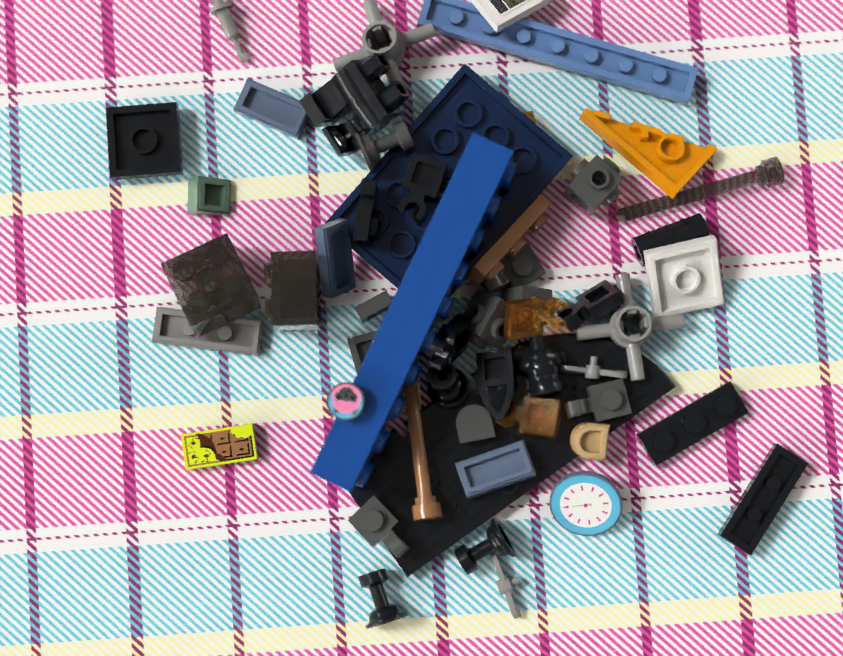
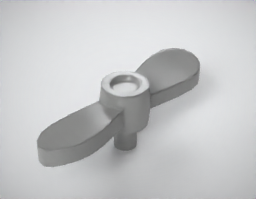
M590 356V365H586V368L561 365L558 369V372L564 374H585L586 379L599 380L600 375L627 378V371L601 369V366L597 365V356Z
M496 552L491 553L490 558L499 577V580L496 581L497 587L501 595L505 594L511 614L514 619L521 617V614L511 591L514 590L513 586L521 583L519 577L510 579L509 576L505 577Z

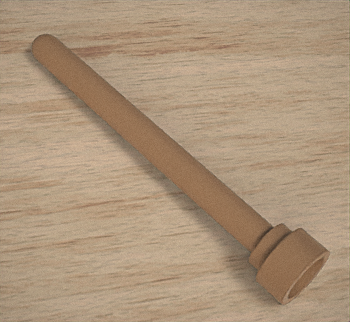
M415 382L414 386L407 384L403 393L404 398L407 399L405 408L418 498L414 499L415 505L412 506L413 519L417 522L439 519L443 516L441 502H437L436 496L432 495L417 383Z

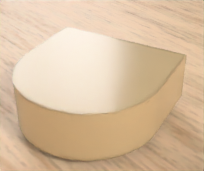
M582 422L578 424L570 435L572 450L584 459L606 461L610 425L595 422Z

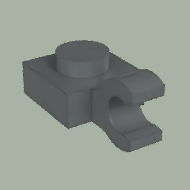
M526 243L514 258L507 254L500 262L505 266L491 283L484 279L481 286L485 292L492 294L507 284L511 287L526 286L544 276L546 272L529 243Z
M623 378L589 386L586 388L588 398L570 401L564 405L568 419L592 413L595 423L632 414Z
M375 495L348 519L350 524L372 547H375L382 541L396 558H400L410 549L393 530L400 521Z

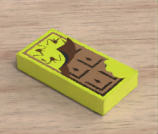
M253 423L181 434L186 470L259 459Z

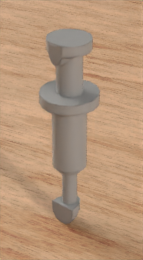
M212 0L214 7L209 10L211 15H217L227 40L232 41L236 49L239 61L246 62L249 60L248 51L243 52L238 41L240 34L229 11L233 7L231 1Z

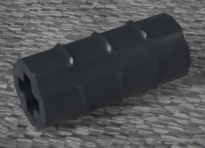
M698 213L685 219L682 218L677 222L666 224L658 229L649 230L647 233L631 238L636 258L641 267L645 266L644 250L709 236L710 234L704 218Z

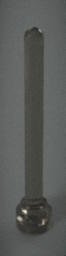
M778 157L762 160L760 165L755 166V170L680 191L673 199L666 195L617 210L615 217L619 222H626L758 183L760 186L767 185L768 188L784 183L783 168Z

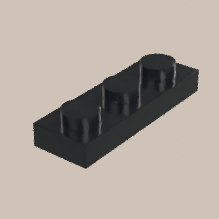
M730 381L642 430L636 436L653 466H656L749 412Z
M773 444L717 535L746 554L752 555L808 463L779 444Z

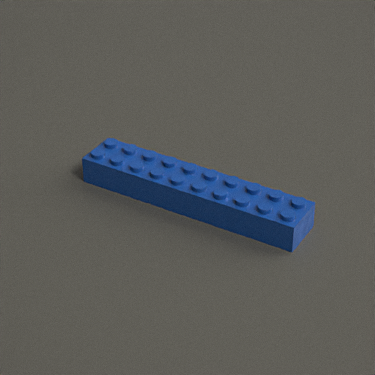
M474 132L472 133L353 381V384L359 386L365 394V409L359 417L353 420L343 421L335 419L310 473L349 492H352L358 486L363 488L364 484L368 483L375 468V465L370 463L375 452L379 454L383 451L391 432L386 430L391 418L394 420L399 418L407 399L401 396L407 384L414 386L422 370V366L417 364L423 351L430 353L431 349H429V346L438 335L433 329L439 318L444 321L447 318L454 303L453 298L449 296L454 286L461 288L470 268H468L469 265L466 264V260L470 252L477 255L485 238V231L482 230V227L486 220L493 221L500 207L501 197L498 196L500 189L503 187L508 190L515 176L517 164L513 162V150Z

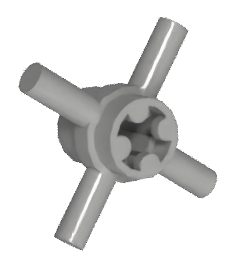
M365 0L363 7L369 25L362 35L363 48L332 59L336 72L345 68L344 66L351 60H363L374 53H382L391 67L385 73L388 83L400 81L404 85L398 67L403 62L406 47L435 37L436 33L431 22L400 34L393 25L382 20L376 0ZM387 42L388 47L386 46V47L382 48V47L380 46L381 44Z
M629 273L615 275L617 290L620 292L624 303L613 313L609 323L586 325L577 328L576 338L577 341L610 337L616 345L626 349L631 382L645 380L640 346L649 339L654 331L684 328L685 319L683 314L650 317V314L645 309L634 306ZM630 318L632 325L639 324V331L641 332L637 331L630 336L625 335L622 332L624 330L623 319Z

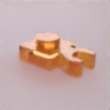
M539 296L506 301L504 335L509 340L543 335V325L561 328L566 325V321L560 316H554V314L559 309L567 308V304L556 297L550 298L545 302Z
M524 396L522 406H517L512 401L510 415L507 418H503L500 422L495 419V422L502 427H511L516 423H520L518 432L521 434L556 439L562 403L560 400Z

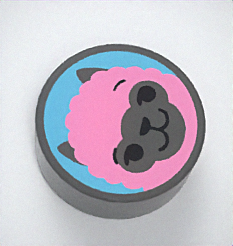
M344 382L337 384L330 390L327 396L328 410L339 420L349 421L359 417L366 406V397L363 390L353 383Z

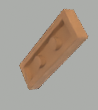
M540 194L476 263L466 279L476 288L484 279L491 283L505 267L500 263L508 254L514 258L527 243L523 239L527 232L530 230L536 234L549 219L544 213L552 202Z

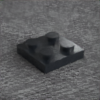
M177 102L106 107L109 171L112 180L183 175L180 117Z

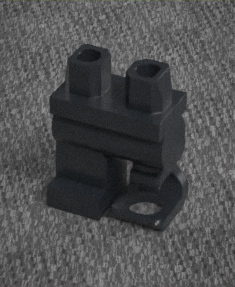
M374 53L363 60H351L344 66L345 68L337 72L314 93L307 94L299 101L315 127H325L322 129V132L339 157L349 156L360 150L355 132H358L360 135H375L387 126L392 119L397 118L403 113L399 107L409 98L410 94L400 81H393L388 86L384 85L380 77L389 71L391 67L382 53ZM350 111L353 113L354 118L348 120L345 124L333 126Z

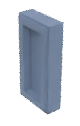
M247 78L233 109L239 115L299 140L309 118L300 104V100Z
M338 218L315 227L322 296L332 299L356 288L349 220Z
M524 439L455 463L467 500L536 476Z

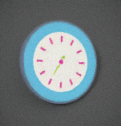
M577 471L567 474L557 481L551 491L549 505L554 519L561 527L577 535L594 536L605 533L616 525L622 514L623 501L617 486L604 475L592 471Z

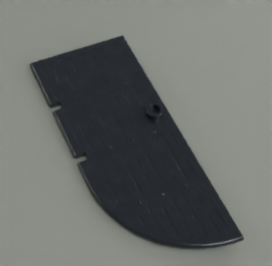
M558 333L543 336L545 348L554 352L566 350L569 363L563 365L586 368V365H590V356H597V365L601 366V369L627 371V378H623L632 414L598 422L610 425L609 434L676 387L671 379L644 355H642L645 380L631 382L626 349L616 345L611 339L597 338L577 341L576 333ZM529 340L511 347L515 360L524 358L531 351ZM477 371L471 374V377L478 385ZM559 372L564 391L530 397L528 374L518 373L516 374L517 387H514L513 399L507 414L500 422L491 415L496 438L460 445L456 427L458 413L464 407L472 404L486 408L481 399L478 386L469 392L468 398L462 405L454 409H443L436 406L433 402L421 409L432 495L436 496L437 502H441L442 518L414 521L412 506L415 505L414 499L418 498L410 437L408 434L402 439L395 428L390 431V437L383 451L379 454L375 452L370 463L375 465V468L368 483L364 484L363 488L358 486V488L349 493L360 508L373 495L377 496L400 521L393 530L410 549L400 558H396L391 551L390 553L408 577L579 456L571 448V432L582 422H595L592 413L568 419L564 405L570 401L588 398L586 388L589 386L621 378L600 375L599 380L586 379L585 374H564ZM405 420L403 423L408 428V422ZM524 439L536 476L467 500L455 463Z

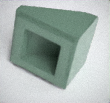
M196 176L189 179L188 214L230 215L231 180Z

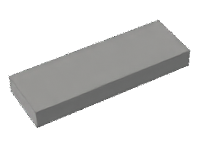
M157 306L152 342L260 356L264 320Z

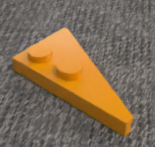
M586 108L579 118L580 121L672 199L717 151V148L713 145L707 144L705 147L685 142L684 136L674 133L666 134L658 128L635 121L629 125L610 119L611 114L599 110L591 111Z

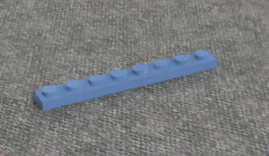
M424 0L417 23L418 28L432 22L435 33L686 105L690 100L698 72L697 67L525 18L496 33L472 3L462 0Z

